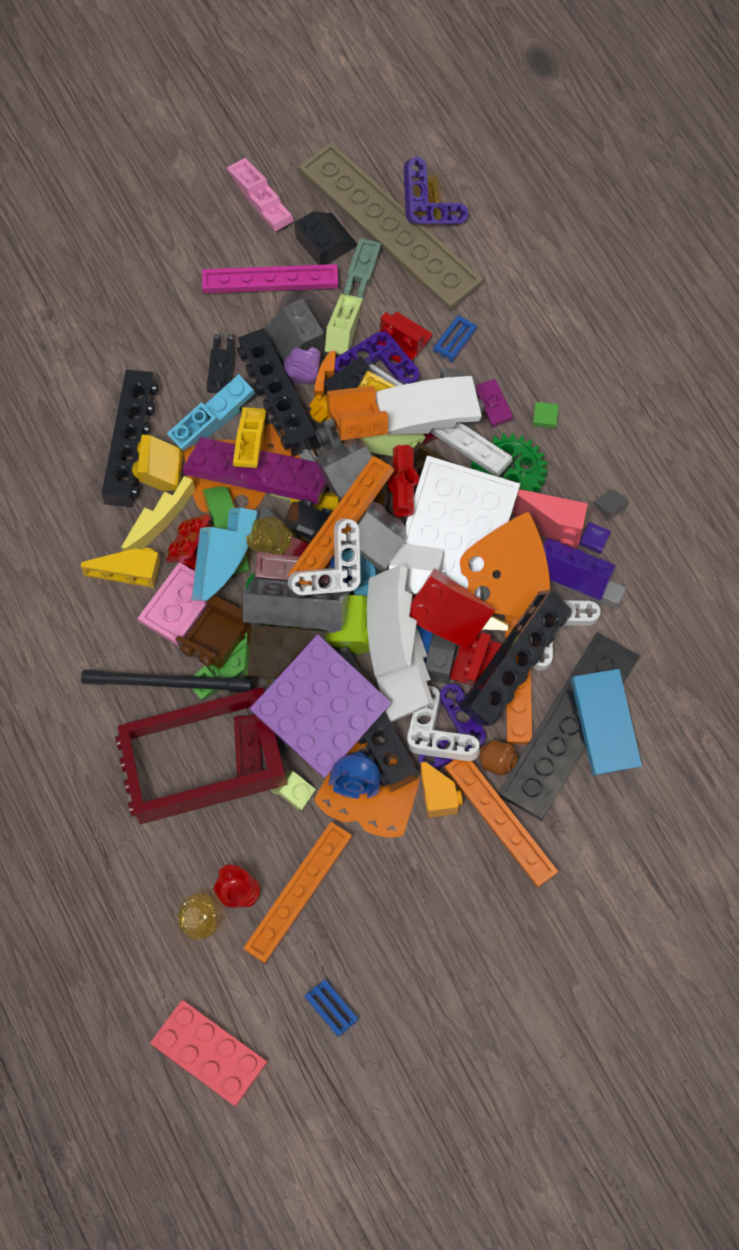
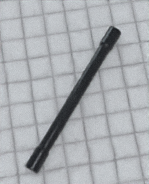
M85 669L81 674L82 684L89 685L113 684L228 690L230 692L253 690L254 685L253 678L245 677L220 678L120 673Z

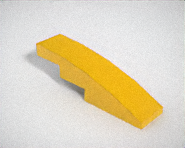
M243 407L242 417H240V424L237 430L233 466L257 468L266 420L265 409Z

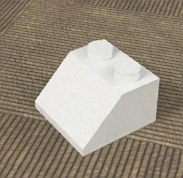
M402 543L390 561L389 569L398 565L408 568L405 591L416 595L434 568L441 572L444 549Z

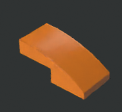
M330 351L321 364L315 382V397L318 394L322 397L325 396V385L323 382L335 374L336 351Z

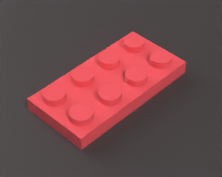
M181 1000L150 1042L153 1047L234 1107L239 1104L267 1065L266 1060L183 1000Z

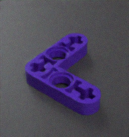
M414 157L405 162V214L408 222L414 225H455L467 220L468 209L462 203H428L427 167L422 158ZM412 165L418 166L419 170L415 171L412 169ZM413 185L419 186L421 191L419 197H415L412 194ZM434 208H438L441 211L442 215L439 220L433 217ZM414 211L426 212V216H414ZM457 211L460 212V216H448V212Z
M386 332L373 334L335 359L336 374L343 369H340L341 364L344 366L349 365L351 358L354 361L358 358V352L365 351L369 353V357L365 359L369 365L380 359L396 380L403 385L419 382L418 368ZM378 341H380L381 343L386 342V345L383 346L382 344H379L377 346ZM391 356H399L401 362L393 364L389 361V358ZM405 372H406L408 375H412V374H413V378H412V379H411L410 377H406V378H405Z
M456 684L445 685L441 689L440 699L458 734L470 735L473 733L475 736L479 735L478 741L481 749L485 744L486 737L482 726H479L471 718L467 722L461 723L455 717L458 712L462 711L459 705L465 698L463 691ZM449 691L451 692V694L456 693L455 701L458 706H456L455 708L452 699H446L447 692ZM441 740L437 743V747L445 749V746L450 742ZM467 745V749H465V751L469 752L470 748H472V745ZM419 754V766L421 762L425 761L426 755ZM436 757L434 764L431 766L438 770L455 759L444 758L442 760L441 757Z

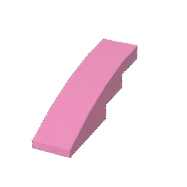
M246 158L227 167L228 173L239 189L275 232L294 222L292 214L281 204L279 196L268 186L267 179Z

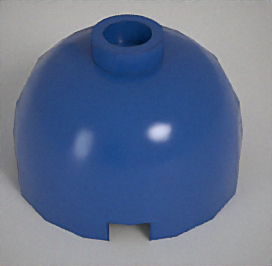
M354 752L341 757L334 764L329 778V786L333 785V791L344 797L359 799L360 794H367V798H371L379 792L380 772L377 764L366 757L365 754Z

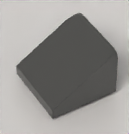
M612 489L594 501L593 504L609 521L627 508L628 500Z

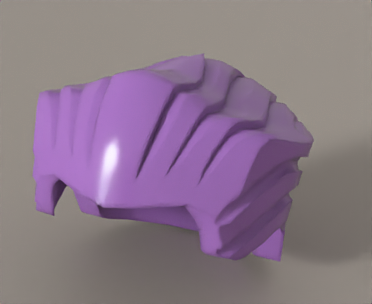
M311 347L306 351L294 348L291 354L285 358L284 369L292 383H315L321 359V353L318 349Z

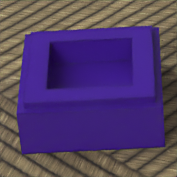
M589 522L579 545L601 554L611 531Z

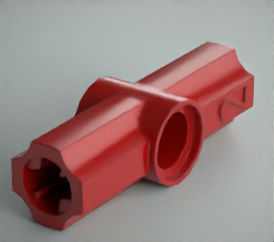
M406 444L397 445L393 448L394 472L387 480L388 487L393 493L394 515L398 517H409L414 514V487L418 485L420 480L417 471L414 469L413 447Z

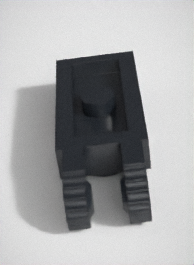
M214 333L213 349H211L207 393H218L232 381L235 356L234 334H228L227 349H219L221 343L220 333Z

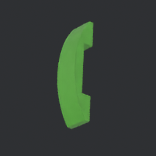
M219 486L203 489L208 513L210 512L214 528L227 530L229 509L234 508L227 487ZM246 552L233 574L249 571Z
M247 633L244 634L246 638L237 645L221 669L212 665L208 668L204 666L193 676L220 678L241 676L245 668ZM193 689L201 700L220 691Z

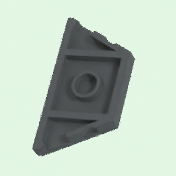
M333 418L313 426L317 434V441L322 445L324 451L342 445L340 438L336 436L333 426H335Z

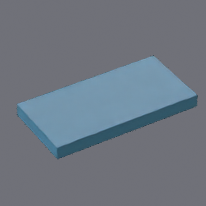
M620 669L572 677L571 683L592 776L641 767L642 764Z

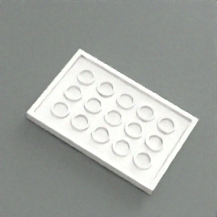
M427 456L414 496V514L407 519L403 543L444 549L441 573L466 589L468 587V580L461 573V556L474 543L510 520L521 484ZM474 556L469 561V568L474 572L480 571L484 566V561L479 556ZM479 586L475 590V596L481 599Z

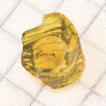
M267 517L253 522L251 533L246 536V542L249 548L255 551L282 555L290 545L292 533L276 517Z
M201 893L193 894L182 902L178 914V924L187 938L201 940L209 938L214 934L219 918L215 902L209 896Z

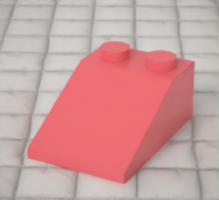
M519 489L512 514L518 517L529 511L539 534L546 539L559 541L566 546L578 549L588 503Z

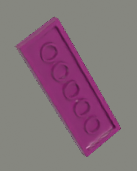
M200 437L183 466L185 475L292 499H304L315 504L319 503L327 487L317 462L261 450L257 468L233 466L235 444Z

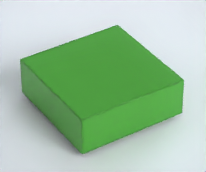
M535 402L533 426L556 429L559 404Z

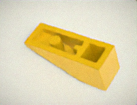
M133 548L81 562L80 567L83 575L86 577L154 588L161 562L158 552H155L153 549Z

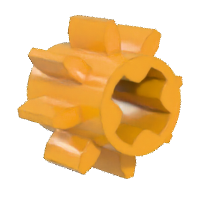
M318 394L309 404L311 407L310 415L315 421L322 423L324 420L330 419L327 413V395L322 397Z

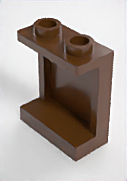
M213 595L207 601H204L207 609L187 636L184 638L178 635L175 640L180 646L179 650L187 657L193 655L203 665L207 667L212 665L221 669L245 636L244 634L247 633V629L251 624L243 622V609Z

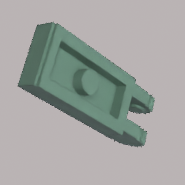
M363 238L359 239L347 274L344 294L350 295L353 283L357 281L361 282L357 292L358 298H364L367 284L370 283L381 251V243Z

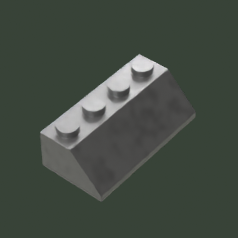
M253 577L243 593V622H249L251 625L258 626L271 624L281 628L292 626L303 630L323 629L325 632L335 633L341 631L345 624L350 591L298 595L290 590L288 580ZM295 582V585L301 589V585ZM318 583L321 588H325L329 585L325 583Z

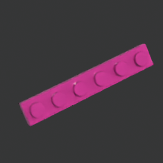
M337 264L202 269L203 293L338 288Z

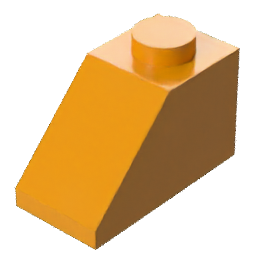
M421 762L420 772L427 817L458 814V807L462 805V796L460 790L456 791L455 782L427 762Z

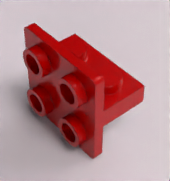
M385 312L380 318L379 332L389 334L412 362L432 338L431 332L399 312H395L393 315ZM378 341L377 346H378L379 344H382L383 346H385V345H386V342L381 343L380 341ZM399 356L390 357V359L397 363L401 362Z
M205 514L181 522L177 529L178 535L175 541L168 547L167 562L178 561L195 571L200 528L213 527L208 523L210 516Z
M481 632L480 637L477 636L469 649L460 646L450 679L473 686L502 644L494 642L490 634Z

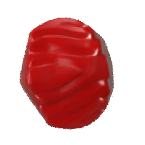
M229 864L219 870V878L214 885L213 891L226 907L246 908L252 907L257 901L260 894V885L247 871Z

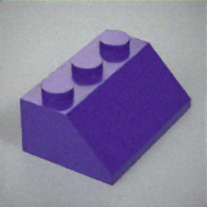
M547 538L543 547L548 564L549 579L601 600L613 577L616 565L604 559L586 554L581 550L566 546L559 541Z

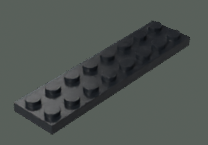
M598 632L595 634L498 793L500 798L536 819L543 820L586 748L571 678L620 669L624 685L638 662L639 655Z

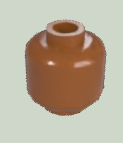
M491 740L487 745L481 747L479 759L484 770L504 776L513 770L518 761V754L515 753L512 745L498 740Z

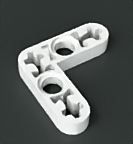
M342 518L334 526L335 568L296 571L292 573L288 578V587L291 591L298 595L352 591L359 586V527L355 521ZM346 524L351 527V531L347 532V540L352 541V544H341V541H346V534L341 532L343 528H346ZM345 548H351L353 551V556L349 561H343L341 557L342 551ZM342 565L353 566V568H348V575L353 577L348 582V585L343 582V578L347 577V569L342 568ZM327 574L330 577V583L327 587L321 588L318 580L322 575ZM301 577L305 581H312V585L303 584L300 589L295 585V582H298Z
M564 601L572 609V615L564 625L589 626L599 620L600 607L597 603L593 601ZM576 608H579V610H578V613H579L578 618H575ZM586 609H591V613H594L591 618L587 617ZM553 642L543 650V657L546 658L544 663L539 661L536 665L532 666L533 668L542 671L550 667L553 658Z
M428 686L430 694L433 696L434 704L430 705L429 708L425 707L413 713L407 736L409 749L413 753L463 761L475 760L480 754L477 738L471 735L434 730L441 699L438 689ZM423 715L431 718L427 724H420L417 720ZM418 738H423L419 745L415 744ZM430 739H432V747H429V743L431 744ZM441 740H447L451 744L447 749H439L437 743ZM455 742L458 743L457 750H455ZM467 745H472L469 752H466L464 748H467Z

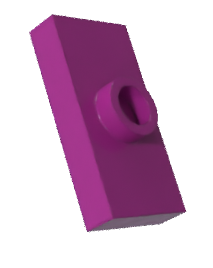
M495 379L475 385L477 399H481L483 402L484 413L491 428L513 420L512 412Z

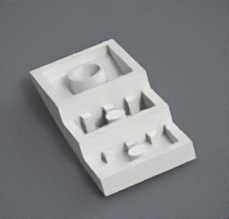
M472 376L426 380L376 392V403L379 410L387 411L388 434L385 435L429 433L431 428L454 427L456 422L479 421L482 417Z
M402 565L369 578L367 630L374 674L378 678L411 666L417 620L409 617L412 594L405 591L408 568Z
M417 626L411 666L380 678L377 677L380 693L391 702L385 710L390 722H395L434 704L426 683L431 679L423 658L428 656Z

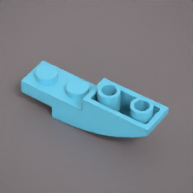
M238 374L205 405L201 402L167 434L182 451L198 443L200 437L207 438L240 413L238 408L251 398L255 391Z

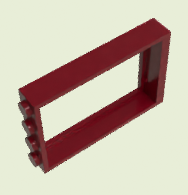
M264 688L253 689L118 725L119 735L115 736L118 750H122L123 757L119 758L122 771L127 773L124 786L127 795L131 794L132 801L128 802L131 817L136 816L141 825L288 785L276 734L255 716L267 765L266 770L143 802L131 739L250 708L265 692Z

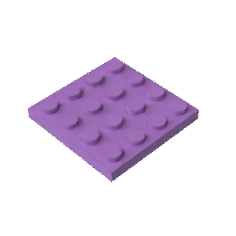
M317 634L249 710L322 778H325L333 769L334 764L341 757L345 756L391 702Z

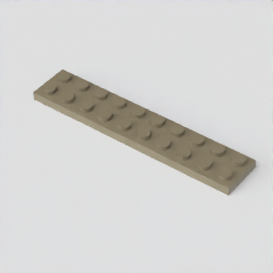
M332 142L299 166V172L372 240L381 243V248L447 309L452 310L483 284V279L424 225H414L408 222L405 208Z

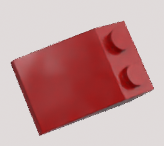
M434 568L411 600L409 617L417 620L416 624L423 629L465 649H469L496 609Z

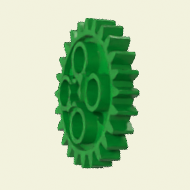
M502 433L500 440L494 435L492 444L512 456V462L498 477L520 483V490L540 493L541 486L545 485L546 479L544 477H547L548 472L546 470L547 461H543L545 454L538 453L540 446L531 447V439L526 443L523 442L524 435H521L518 440L515 439L514 433L511 434L510 438H507ZM474 461L471 462V469L493 475ZM527 465L530 469H523L521 466Z

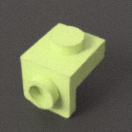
M285 771L288 785L271 789L270 791L273 794L282 796L296 809L302 810L316 789L294 771Z

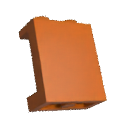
M374 386L327 391V413L330 419L333 418L334 427L341 440L388 434L387 411L379 410L376 404V390Z

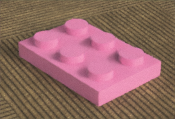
M179 562L137 618L139 623L177 646L179 644L175 640L176 637L180 635L185 638L207 608L204 601L191 600L195 571Z

